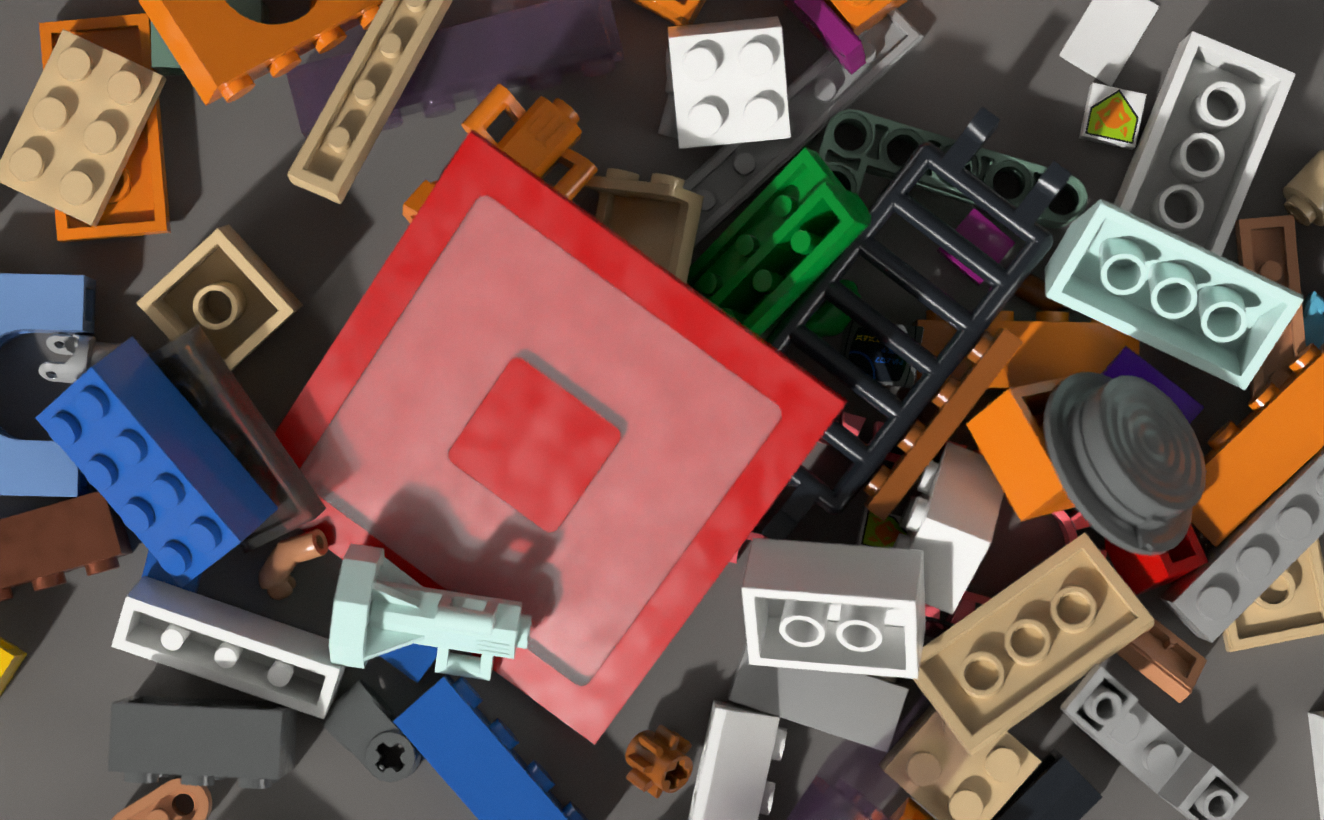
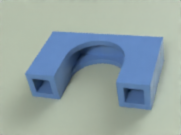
M0 273V348L19 336L31 333L94 334L96 280L85 275ZM0 427V495L79 497L89 494L90 483L58 444L54 441L23 440L9 434Z

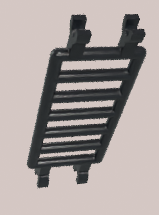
M983 106L947 153L931 142H923L917 146L869 207L868 211L872 219L871 224L799 296L765 339L767 343L782 354L792 343L888 418L868 444L859 439L838 421L833 420L822 435V438L853 461L852 465L832 489L801 464L788 481L796 490L762 531L769 539L787 540L814 503L828 514L835 516L841 514L1053 245L1052 234L1036 221L1064 188L1072 174L1056 161H1053L1017 208L966 169V166L998 128L997 124L1000 122L998 117ZM928 168L1026 242L1006 269L909 195V192ZM894 212L992 286L972 312L960 305L874 238ZM859 256H862L957 330L937 357L839 282ZM825 299L922 373V376L903 400H900L805 326Z

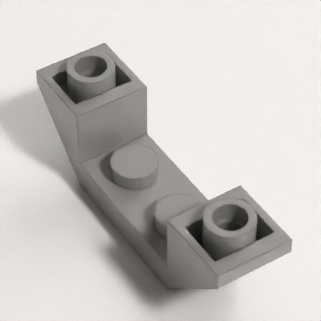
M1096 663L1060 708L1077 726L1188 820H1231L1249 796L1214 765L1188 748L1138 704L1139 699Z

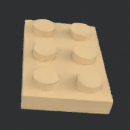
M63 29L0 159V183L96 228L167 79L161 74Z

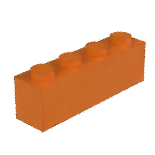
M932 310L926 311V320H916L912 323V326L924 328L921 345L936 357L957 331ZM1001 311L986 330L994 336L999 328H1006L1023 343L986 390H1008L1009 388L1068 377L1080 372L1101 374L1125 346H1128L1139 355L1140 341L1091 318V322H1069V312H1036V321H1014V311ZM965 356L951 375L960 380L973 362ZM917 369L914 385L922 376V373H920Z
M1313 343L1304 348L1289 363L1288 366L1293 373L1279 388L1273 382L1268 383L1247 404L1253 410L1238 425L1230 420L1208 440L1207 444L1212 450L1204 456L1206 468L1205 489L1199 502L1193 506L1191 523L1215 547L1226 539L1324 446V343L1319 348Z

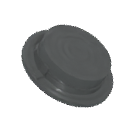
M1080 372L1058 383L1050 393L1045 407V439L1054 470L1075 507L1100 534L1112 543L1130 552L1140 555H1158L1177 546L1187 534L1192 519L1193 506L1201 499L1206 484V468L1200 444L1181 410L1155 385L1135 376L1123 375L1112 379L1099 373Z

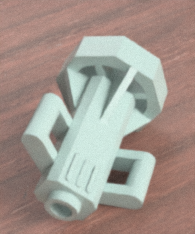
M350 544L343 558L334 599L329 640L331 664L364 669L368 659L414 643L438 647L435 673L490 681L494 656L514 659L516 648L527 649L532 616L522 614V602L422 587L384 557V548ZM450 649L482 654V656L476 657L470 655L450 653Z

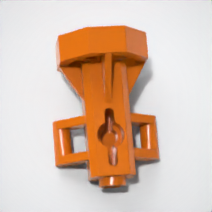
M497 84L461 124L468 134L470 131L475 130L542 180L558 163L570 168L553 188L571 201L598 172L597 167L589 159L571 150L582 135V130L577 125L580 117L570 105L559 98H555L551 102L547 98L540 96L525 111L508 89L501 84ZM504 110L515 125L496 143L486 129ZM425 180L404 202L402 214L409 223L412 222L438 180L433 182Z

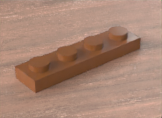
M999 328L994 336L987 330L983 333L966 355L973 363L961 379L958 380L951 375L933 397L932 402L938 408L926 424L917 419L897 444L904 451L891 469L882 464L864 486L863 491L870 495L864 502V506L881 520H886L1023 341L1006 328Z

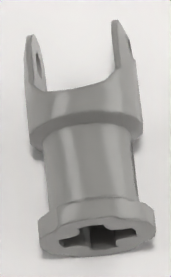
M50 335L47 338L46 345L51 351L73 356L66 362L48 361L42 363L39 366V374L48 381L73 384L89 368L120 346L121 343L97 342L94 336ZM136 340L138 344L143 348L142 341ZM57 341L63 342L64 344H58Z

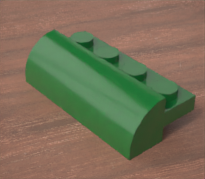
M804 147L690 266L687 285L760 337L871 224V215L858 194L847 191L819 154L814 150Z

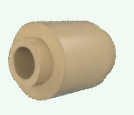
M1324 150L1318 151L1283 189L1284 196L1287 199L1284 204L1286 210L1290 215H1294L1295 220L1306 226H1309L1311 223L1324 226Z

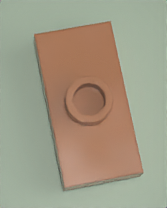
M1155 618L1153 627L1116 652L1135 670L1141 672L1179 703L1191 694L1207 662L1203 656Z

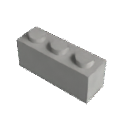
M746 638L727 697L730 701L888 753L908 688L896 683L898 677L749 665Z

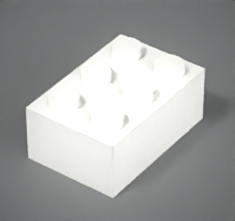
M753 538L742 584L749 665L918 679L926 630L923 551Z

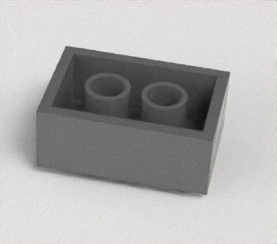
M133 695L111 704L108 771L124 772V781L131 783H157L159 778L169 777V774L181 775L180 784L212 786L215 785V780H223L224 777L237 778V787L252 789L271 788V783L279 782L280 778L295 769L298 710L271 701Z

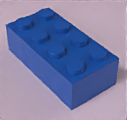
M133 336L89 368L36 417L51 439L63 449L85 475L88 482L99 491L122 518L124 524L136 534L159 561L161 567L172 576L181 588L240 544L279 509Z

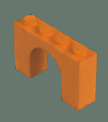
M225 0L138 1L207 106L224 97L227 103L241 98L255 87L254 80L269 72L273 78H278L288 73L301 63L302 60L299 56L316 48L319 54L333 49L346 39V31L359 24L364 30H368L384 0H310L308 13L295 21L285 24H263L250 20L236 12Z

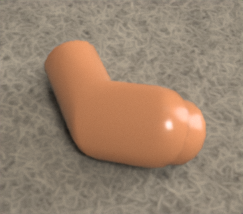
M314 529L284 539L276 544L258 573L261 589H267L270 598L281 600L288 597L296 586L295 579L290 575L295 566L327 553L328 543L324 533L319 529Z

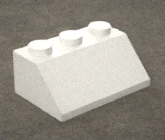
M713 699L688 820H758L759 814L769 816L776 785L774 782L766 781L771 759L781 761L787 735V728L778 727L780 717L751 707Z

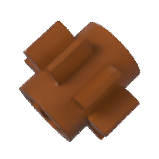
M662 724L658 726L656 732L644 730L638 733L631 740L626 750V762L633 768L627 774L626 779L641 791H647L655 798H659L662 791L674 793L680 790L692 774L693 762L685 755L692 747V744Z

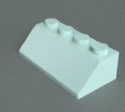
M1102 199L1071 223L1045 267L1046 297L1243 390H1246L1304 301L1303 295Z

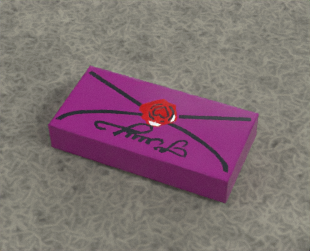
M781 0L851 75L866 63V56L860 38L823 0Z

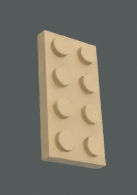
M1084 532L925 645L922 649L918 679H912L968 754L972 756L1090 672L1096 663L1098 665L1153 627L1154 618Z

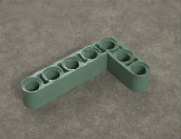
M847 109L838 112L831 118L824 132L818 154L833 174L846 184L848 191L859 194L865 172L891 180L901 168L893 164L888 158L887 146L891 142L897 140L905 141L914 150L923 142H931L947 153L956 140L863 111ZM842 125L855 126L862 133L863 146L854 151L840 148L835 142L834 131ZM981 148L966 166L971 173L992 189H994L993 177L996 173L1008 172L1014 175L1019 182V194L1016 198L1007 200L1017 208L1048 169V167L985 148ZM930 168L914 186L918 189L978 206ZM1071 175L1063 188L1069 194L1072 201L1069 214L1057 215L1047 207L1036 221L1038 224L1047 228L1058 229L1067 226L1083 214L1087 206L1088 195L1085 186L1078 178Z

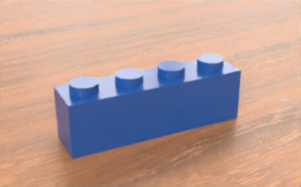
M445 675L393 721L478 820H588L571 801L566 806H563L550 791L556 785L555 782L536 760L527 765L513 748L519 744V741L512 731L499 718L491 723L477 707L483 702L482 698L464 677L454 681L450 675Z

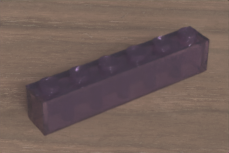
M552 0L436 30L382 131L403 125L402 117L423 112L425 118H435L456 111L455 103L476 98L477 103L480 104L497 84L503 85L506 89L529 84L531 91H539L560 85L563 82L561 76L583 71L584 77H594L615 70L614 62L624 60V55L610 0ZM355 51L296 66L286 73L301 133L306 138L309 136Z

